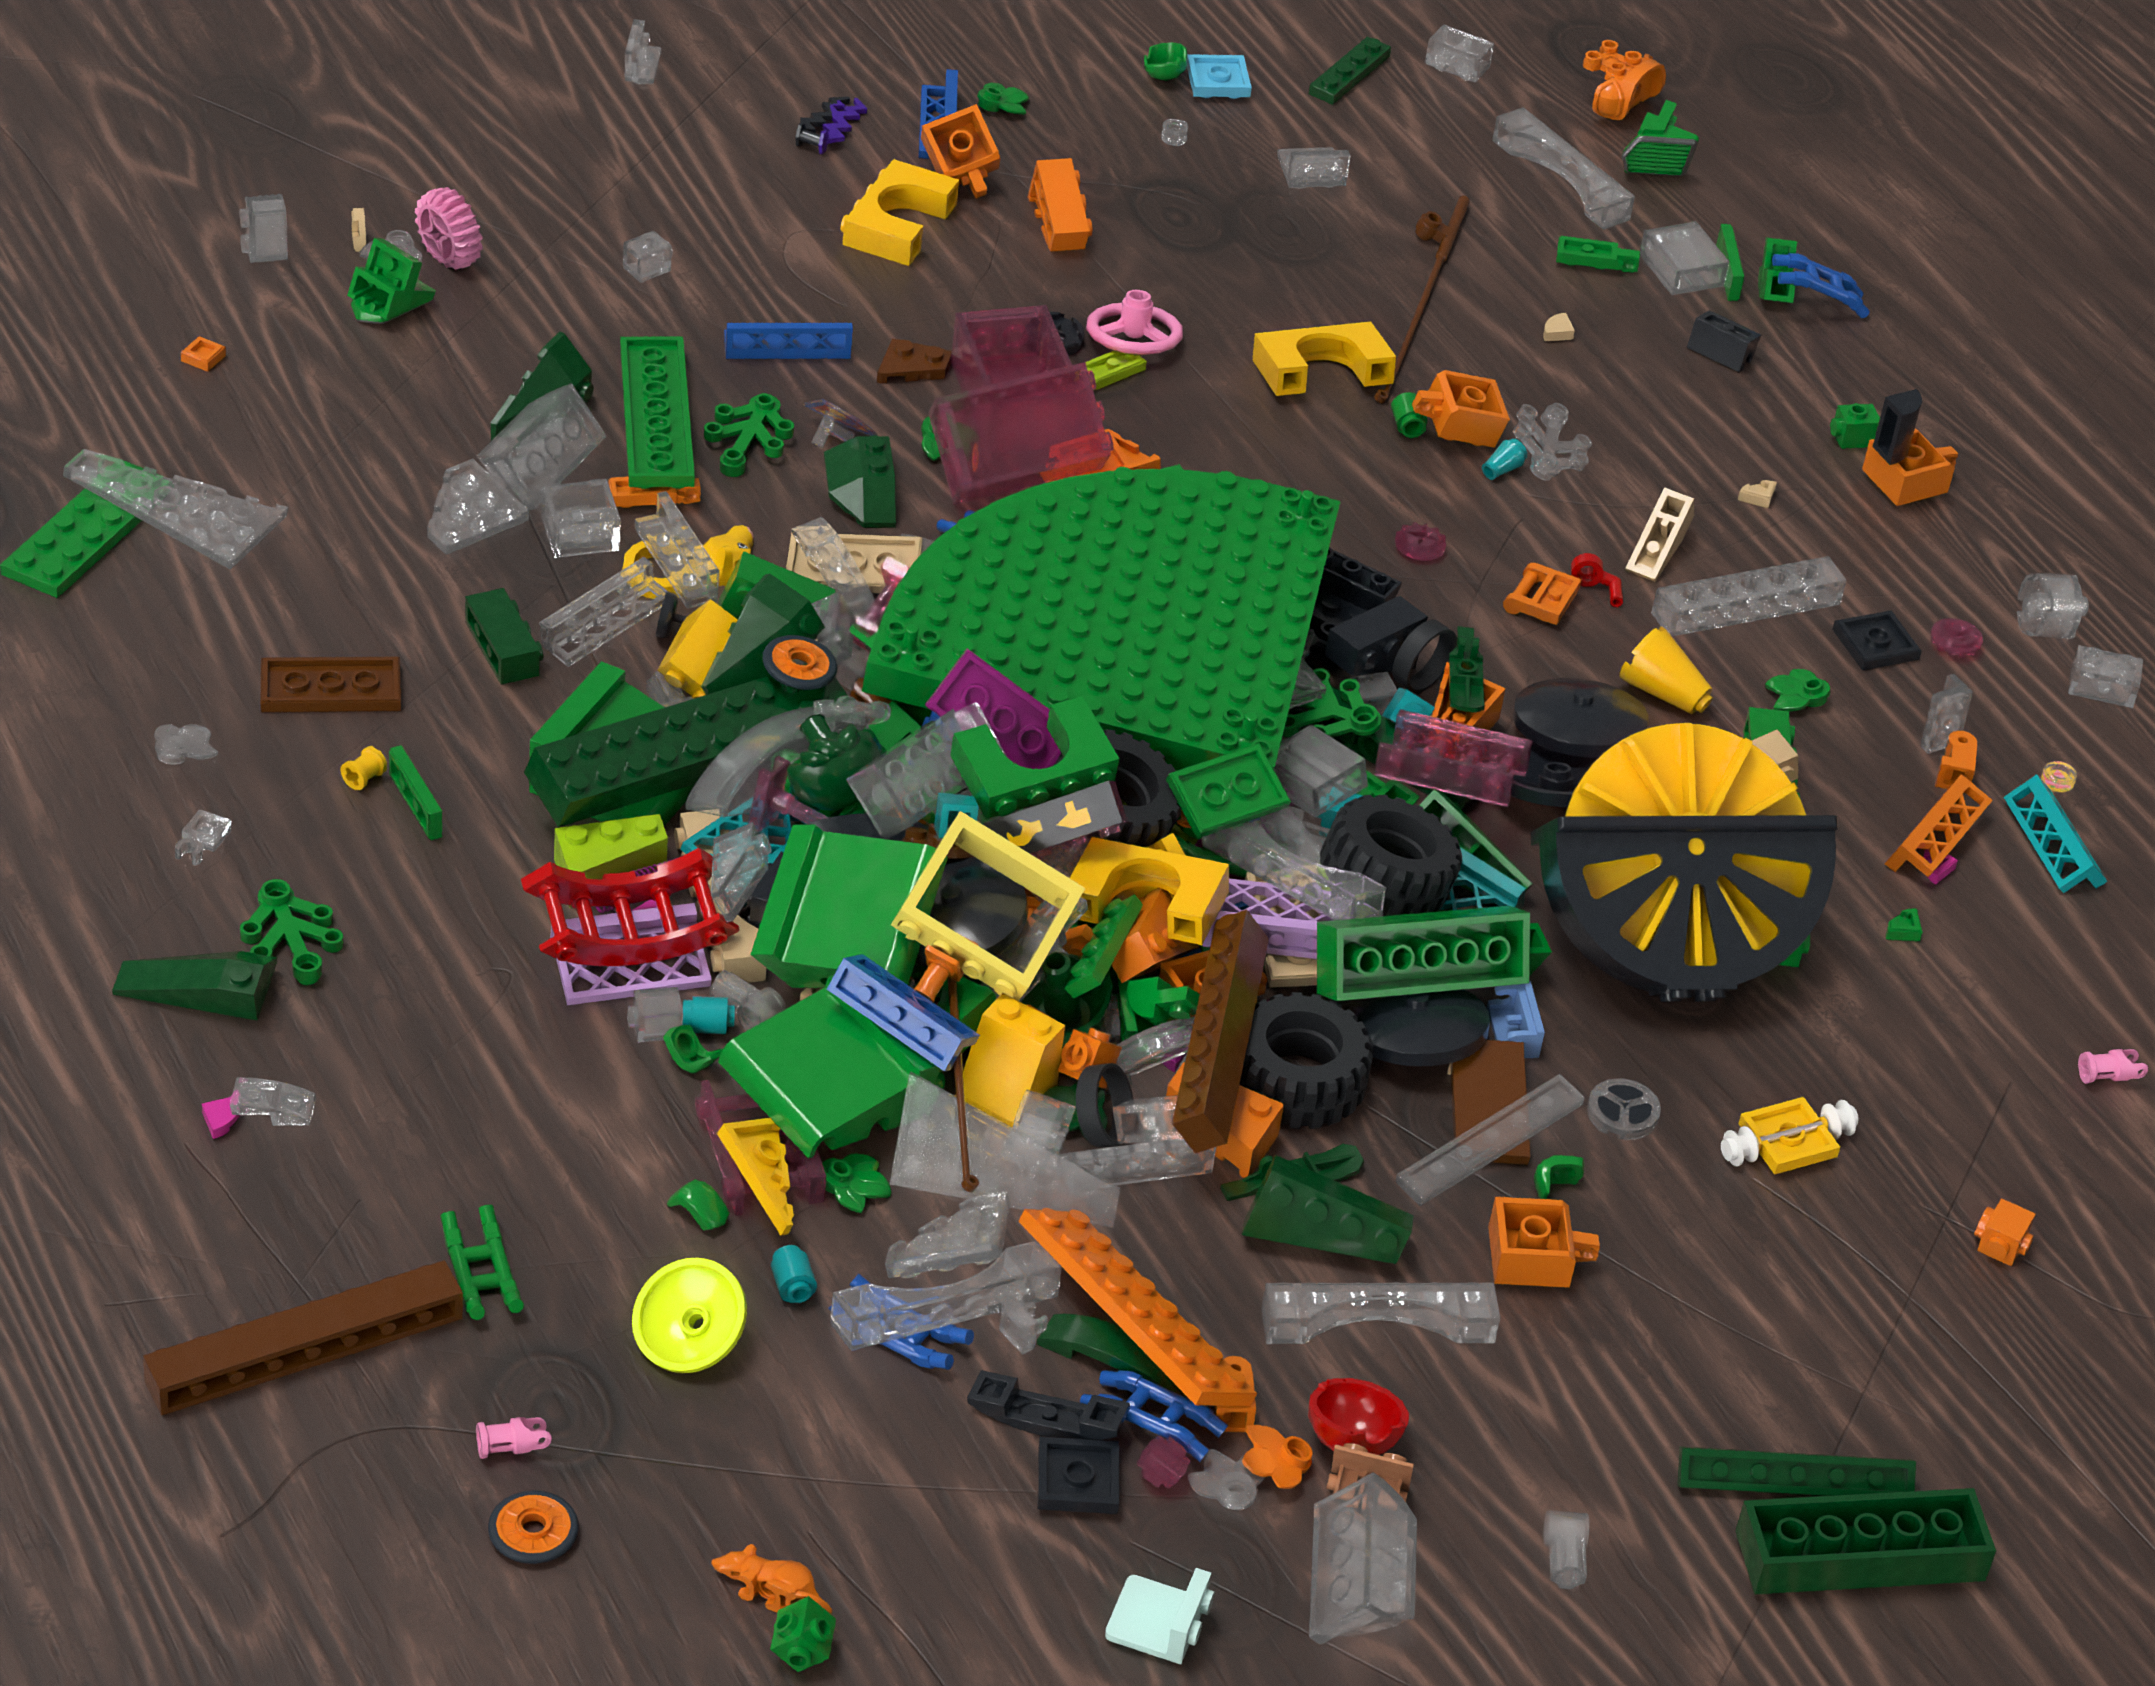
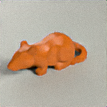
M753 1544L748 1545L743 1551L729 1552L724 1556L713 1559L711 1562L717 1572L745 1583L746 1587L741 1588L738 1592V1596L743 1600L752 1601L759 1594L767 1599L765 1603L766 1608L778 1613L779 1609L809 1596L832 1615V1608L821 1599L816 1591L811 1571L800 1562L768 1560L756 1555L757 1548Z

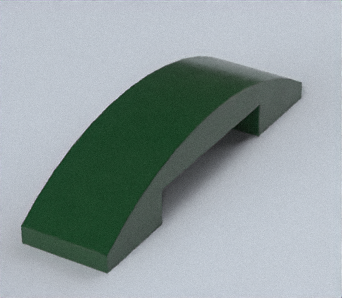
M1054 1314L1037 1338L1036 1345L1066 1358L1072 1359L1076 1351L1119 1370L1133 1371L1143 1376L1142 1378L1182 1396L1184 1394L1122 1328L1116 1324L1077 1314Z

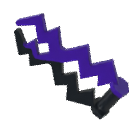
M830 97L828 102H822L821 107L826 112L811 113L810 118L800 117V124L797 127L795 136L796 146L799 147L803 142L819 147V154H824L829 143L845 141V136L841 132L852 131V126L846 120H860V114L867 113V108L858 98H854L853 103L855 106H846L845 104L850 103V97ZM825 120L833 121L834 123L826 124ZM823 126L824 131H821L820 135L816 134L814 127Z

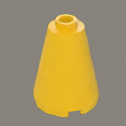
M1660 626L1659 630L1657 628L1653 629L1631 652L1634 654L1632 664L1630 665L1625 661L1619 672V677L1623 681L1690 714L1696 711L1702 713L1713 700V697L1710 696L1712 687L1663 626Z

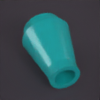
M1514 438L1504 440L1482 465L1483 474L1488 479L1494 480L1502 474L1523 466L1527 458L1525 446Z

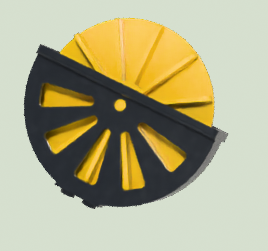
M1678 723L1648 728L1612 746L1583 775L1572 793L1566 815L1555 818L1531 831L1530 834L1531 846H1539L1541 874L1551 908L1566 935L1587 959L1613 978L1632 987L1647 991L1649 996H1660V1002H1681L1682 999H1690L1691 996H1695V1002H1714L1716 999L1726 998V993L1736 990L1737 984L1754 979L1783 962L1803 943L1813 930L1827 903L1833 883L1836 864L1835 831L1838 830L1837 816L1806 815L1802 802L1796 792L1798 787L1795 782L1791 783L1778 765L1762 750L1754 746L1753 741L1750 739H1743L1731 732L1716 727Z

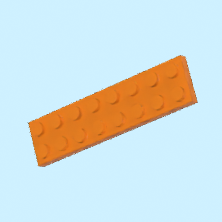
M1043 1208L1042 1210L1024 1209L1018 1222L1195 1405L1251 1406L1257 1393L1246 1382V1377L1238 1370L1233 1369L1223 1359L1222 1352L1209 1345L1200 1335V1330L1187 1322L1177 1312L1178 1308L1172 1302L1164 1299L1155 1290V1284L1143 1277L1133 1267V1262L1128 1257L1120 1254L1111 1245L1112 1241L1109 1237L1096 1230L1086 1214L1075 1209L1070 1211H1055L1050 1208Z

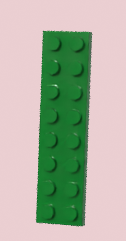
M683 336L620 337L629 487L641 489L651 487H672L676 489L694 487L695 474Z

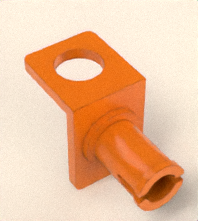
M927 945L925 956L928 968L914 990L934 1002L947 977L959 982L964 972L960 968L958 960Z

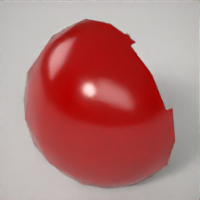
M1333 1378L1319 1383L1318 1387L1310 1394L1308 1418L1320 1442L1332 1451H1334L1335 1445L1344 1447V1444L1352 1443L1365 1447L1368 1450L1367 1453L1380 1456L1394 1447L1404 1435L1408 1426L1409 1412L1403 1401L1386 1388L1372 1382L1354 1378Z

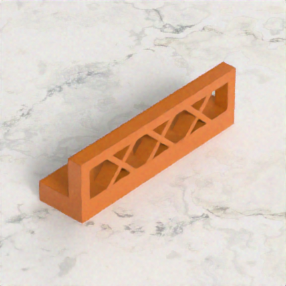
M1961 774L1891 855L1885 865L1896 872L1908 860L1924 875L1929 877L1993 800ZM1965 792L1979 806H1966L1963 793ZM1948 813L1959 814L1962 824L1951 823ZM1933 831L1944 832L1947 842L1936 841ZM1916 848L1928 849L1932 863L1930 864L1915 851Z

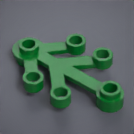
M762 393L752 397L747 405L733 408L729 404H719L715 407L714 419L716 422H708L704 425V439L708 442H719L722 438L740 434L733 448L726 449L720 456V472L723 475L738 477L744 474L746 466L744 455L754 437L763 446L766 456L779 458L783 455V440L791 439L794 436V423L791 420L783 419L779 415L781 404L776 397ZM751 416L748 420L729 424L733 419ZM763 422H769L774 427L776 437L770 435L762 424Z
M1319 668L1313 670L1309 677L1311 687L1318 691L1321 699L1294 690L1291 703L1310 711L1295 715L1288 714L1285 725L1292 726H1285L1282 736L1293 737L1299 732V727L1331 718L1341 720L1326 726L1314 725L1308 730L1310 745L1321 748L1326 746L1329 738L1349 732L1361 736L1375 733L1381 727V715L1374 706L1364 704L1360 695V684L1355 679H1345L1340 683V697L1344 701L1349 702L1351 709L1340 706L1330 685L1329 672Z
M268 880L258 892V903L260 906L249 920L242 922L240 925V939L246 944L258 943L262 939L263 924L274 913L277 922L262 941L250 949V953L272 956L273 950L285 937L293 956L292 972L294 978L300 984L312 985L322 975V959L317 953L307 951L301 935L321 941L323 950L335 953L344 946L343 933L339 929L327 928L333 923V910L330 906L325 904L317 905L295 897L290 885L284 880ZM290 910L311 916V922L292 916Z

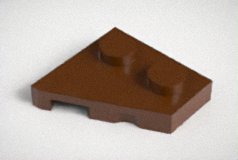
M892 338L877 372V383H887V377L905 376V382L918 381L920 379H944L952 362L953 351L937 346H927L908 340Z

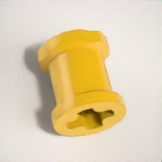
M367 746L361 751V756L357 759L347 761L341 765V776L349 787L354 790H361L367 786L368 780L373 776H381L387 771L386 758L381 751L373 746Z

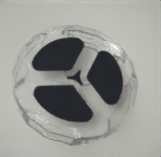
M1623 1078L1608 1079L1597 1084L1590 1092L1587 1106L1589 1119L1599 1131L1608 1134L1609 1131L1617 1134V1138L1624 1140L1640 1139L1651 1134L1659 1121L1661 1105L1657 1096L1648 1087L1636 1081Z

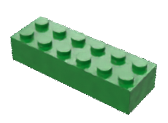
M1511 906L1317 922V994L1335 1001L1527 984L1529 983L1530 912Z

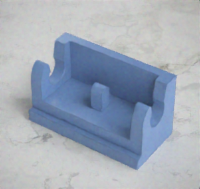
M1531 981L1527 984L1495 987L1496 995H1510L1507 999L1488 1001L1487 1010L1495 1040L1524 1042V1058H1539L1545 1031Z

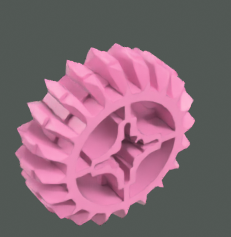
M449 187L433 189L421 196V199L417 201V208H415L417 215L415 222L419 227L417 232L421 235V243L425 244L427 252H430L432 257L438 260L439 263H444L446 268L452 267L457 270L471 266L480 257V251L483 249L480 242L483 239L479 233L480 225L476 222V215H473L471 211V205L465 203L463 195L459 196L455 189L451 190Z

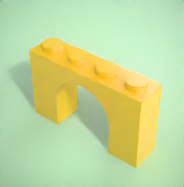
M893 159L886 169L880 171L875 183L868 186L866 194L862 199L856 201L850 214H846L843 217L840 230L843 232V245L909 266L921 251L923 225L892 216L886 212L894 209H912L946 219L957 205L959 179Z
M1371 321L1255 333L1253 362L1276 396L1306 393L1308 373L1306 362L1314 360L1334 361L1348 366L1354 371L1364 387L1394 383L1396 355Z
M1092 837L1070 876L1071 880L1083 886L1085 890L1069 918L1098 924L1104 915V908L1120 892L1138 886L1158 887L1174 895L1167 909L1168 938L1203 945L1229 893V864Z

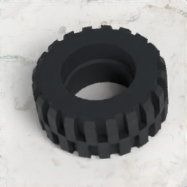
M1103 730L1120 758L1115 781L1110 782L1113 794L1121 798L1128 806L1116 802L1122 819L1121 823L1068 840V845L1074 850L1079 848L1085 851L1091 838L1095 837L1147 848L1168 836L1181 815L1182 809L1166 781L1168 774L1176 770L1172 764L1165 762V756L1161 752H1155L1149 748L1150 744L1144 740L1139 742L1132 738L1133 735L1127 733L1119 735L1115 734V730ZM1060 753L1054 765L1063 760L1062 753Z
M1364 795L1345 803L1337 812L1320 851V864L1329 885L1335 886V892L1341 898L1346 897L1349 899L1350 904L1357 909L1361 907L1367 910V914L1376 917L1377 915L1392 916L1438 912L1443 907L1461 869L1462 853L1456 837H1452V830L1447 825L1440 823V818L1433 813L1428 814L1423 811L1424 808L1417 804L1413 806L1406 803V800L1398 797L1390 799L1388 795H1377L1376 797Z
M1292 992L1290 996L1285 997L1283 994L1270 997L1268 1002L1263 999L1255 1005L1239 1085L1283 1103L1281 1123L1290 1125L1289 1128L1300 1129L1301 1126H1309V1129H1318L1324 1123H1327L1328 1126L1341 1121V1117L1346 1118L1352 1114L1365 1097L1373 1058L1372 1040L1368 1036L1369 1032L1361 1021L1357 1022L1358 1017L1349 1009L1343 1010L1342 1005L1332 999L1328 1002L1322 1000V996L1312 994V997L1302 996V992ZM1301 1055L1312 1058L1323 1065H1295L1281 1059L1280 1056Z

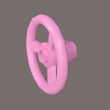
M1130 290L1127 292L1122 303H1112L1097 308L1087 318L1086 329L1094 341L1108 349L1126 354H1159L1173 349L1183 339V326L1177 318L1163 309L1154 307L1151 295L1143 290ZM1121 315L1117 322L1099 327V322L1103 319ZM1151 319L1158 320L1170 329L1171 334L1167 336L1152 326ZM1124 332L1130 338H1141L1145 335L1154 342H1131L1112 337V335Z

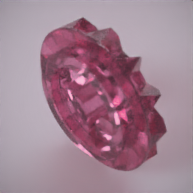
M1413 522L1411 526L1402 525L1401 530L1396 532L1395 545L1403 555L1421 561L1434 560L1444 554L1446 550V536L1439 533V528L1437 527L1430 528L1427 523L1425 525H1418L1416 522ZM1419 539L1424 540L1423 542L1421 541V544H1418Z
M1942 619L1932 626L1930 633L1931 643L1937 645L1938 651H1947L1949 656L1957 654L1960 658H1963L1966 654L1974 656L1976 651L1981 649L1983 642L1981 632L1971 623L1960 619Z

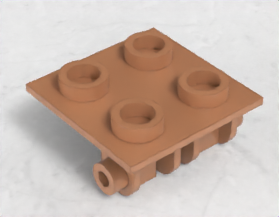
M1346 1443L1344 1447L1335 1445L1331 1472L1338 1473V1475L1330 1473L1326 1489L1333 1490V1495L1353 1499L1357 1480L1361 1479L1357 1495V1501H1361L1365 1482L1370 1481L1373 1484L1369 1504L1373 1503L1378 1483L1381 1486L1376 1505L1396 1510L1397 1506L1405 1507L1408 1492L1400 1490L1409 1491L1414 1464L1408 1463L1407 1459L1403 1456L1393 1453H1384L1383 1456L1367 1453L1368 1450L1365 1447L1357 1444Z

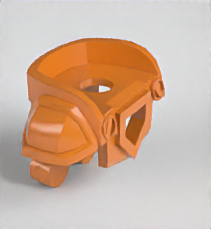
M1613 40L1602 41L1599 52L1588 51L1583 60V67L1586 70L1606 72L1604 79L1607 81L1597 87L1592 104L1593 112L1604 118L1612 120L1624 119L1630 109L1639 104L1640 101L1643 102L1648 98L1657 96L1663 90L1666 82V70L1663 64L1658 63L1651 55L1646 53L1643 58L1641 53L1637 51H1627L1625 56L1618 54V43Z

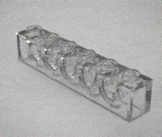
M1826 556L1659 587L1656 590L1651 613L1660 626H1663L1673 637L1840 605L1847 580L1830 557Z

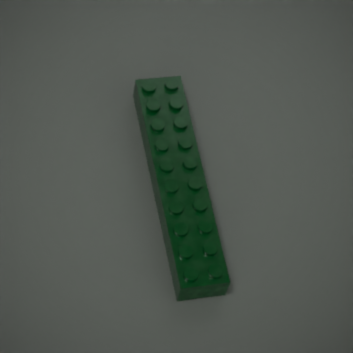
M770 675L535 747L524 770V774L556 825L561 827L769 761L773 753L783 748H792L795 752L806 749L810 744L805 735L800 731V726L806 718L817 714L824 715L831 731L839 734L848 724L853 723L858 710L836 677L822 688L802 690L786 686Z

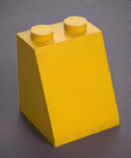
M708 600L686 617L657 671L664 675L665 680L670 685L683 689L692 696V699L706 695L701 685L717 653L723 651L731 635L728 633L732 622H737L738 619L713 600Z
M1002 993L982 1014L976 1033L980 1036L976 1044L971 1046L963 1070L965 1103L1018 1130L1038 1109L1041 1096L1048 1089L1058 1086L1059 1071L1057 1070L1061 1062L1065 1025Z

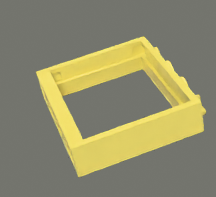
M960 811L948 828L891 923V926L906 934L905 938L916 940L925 947L930 945L958 960L960 968L967 976L979 979L989 985L998 995L1001 996L1004 993L1019 1001L1029 988L1085 888ZM953 844L1059 909L1023 973L916 908V905Z

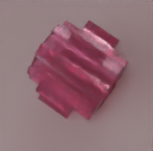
M1158 1435L1142 1451L1137 1464L1142 1468L1141 1474H1143V1477L1157 1488L1163 1484L1169 1489L1185 1474L1190 1460L1185 1456L1187 1451L1181 1444L1170 1436L1165 1440Z

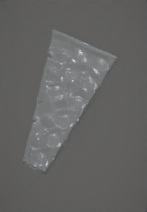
M83 449L64 466V477L230 570L287 517L288 507L277 504L275 508L258 504V498L247 495L244 500L227 495L226 490L177 475L170 479L156 475V469L146 466L143 470L125 466L124 461L86 449Z

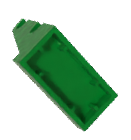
M601 661L530 739V757L535 747L665 707L625 682V670ZM529 782V792L538 795ZM702 782L591 818L604 822L660 814L665 826Z
M816 824L793 825L750 955L791 988H824L828 977L835 975L843 958L860 954L865 955L908 985L921 944L916 940L905 938L906 934L891 926V923L936 848L919 843L825 832ZM947 856L916 905L917 909L929 916L948 859Z
M834 975L828 977L823 989L733 1038L723 1048L718 1063L808 1159L814 1157L817 1147L822 1141L831 1150L868 1138L876 1122L887 1131L921 1119L940 1068L826 990Z

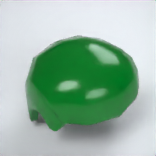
M1180 43L1156 44L1149 48L1148 57L1144 55V69L1148 75L1155 79L1168 81L1178 78L1187 68V48Z

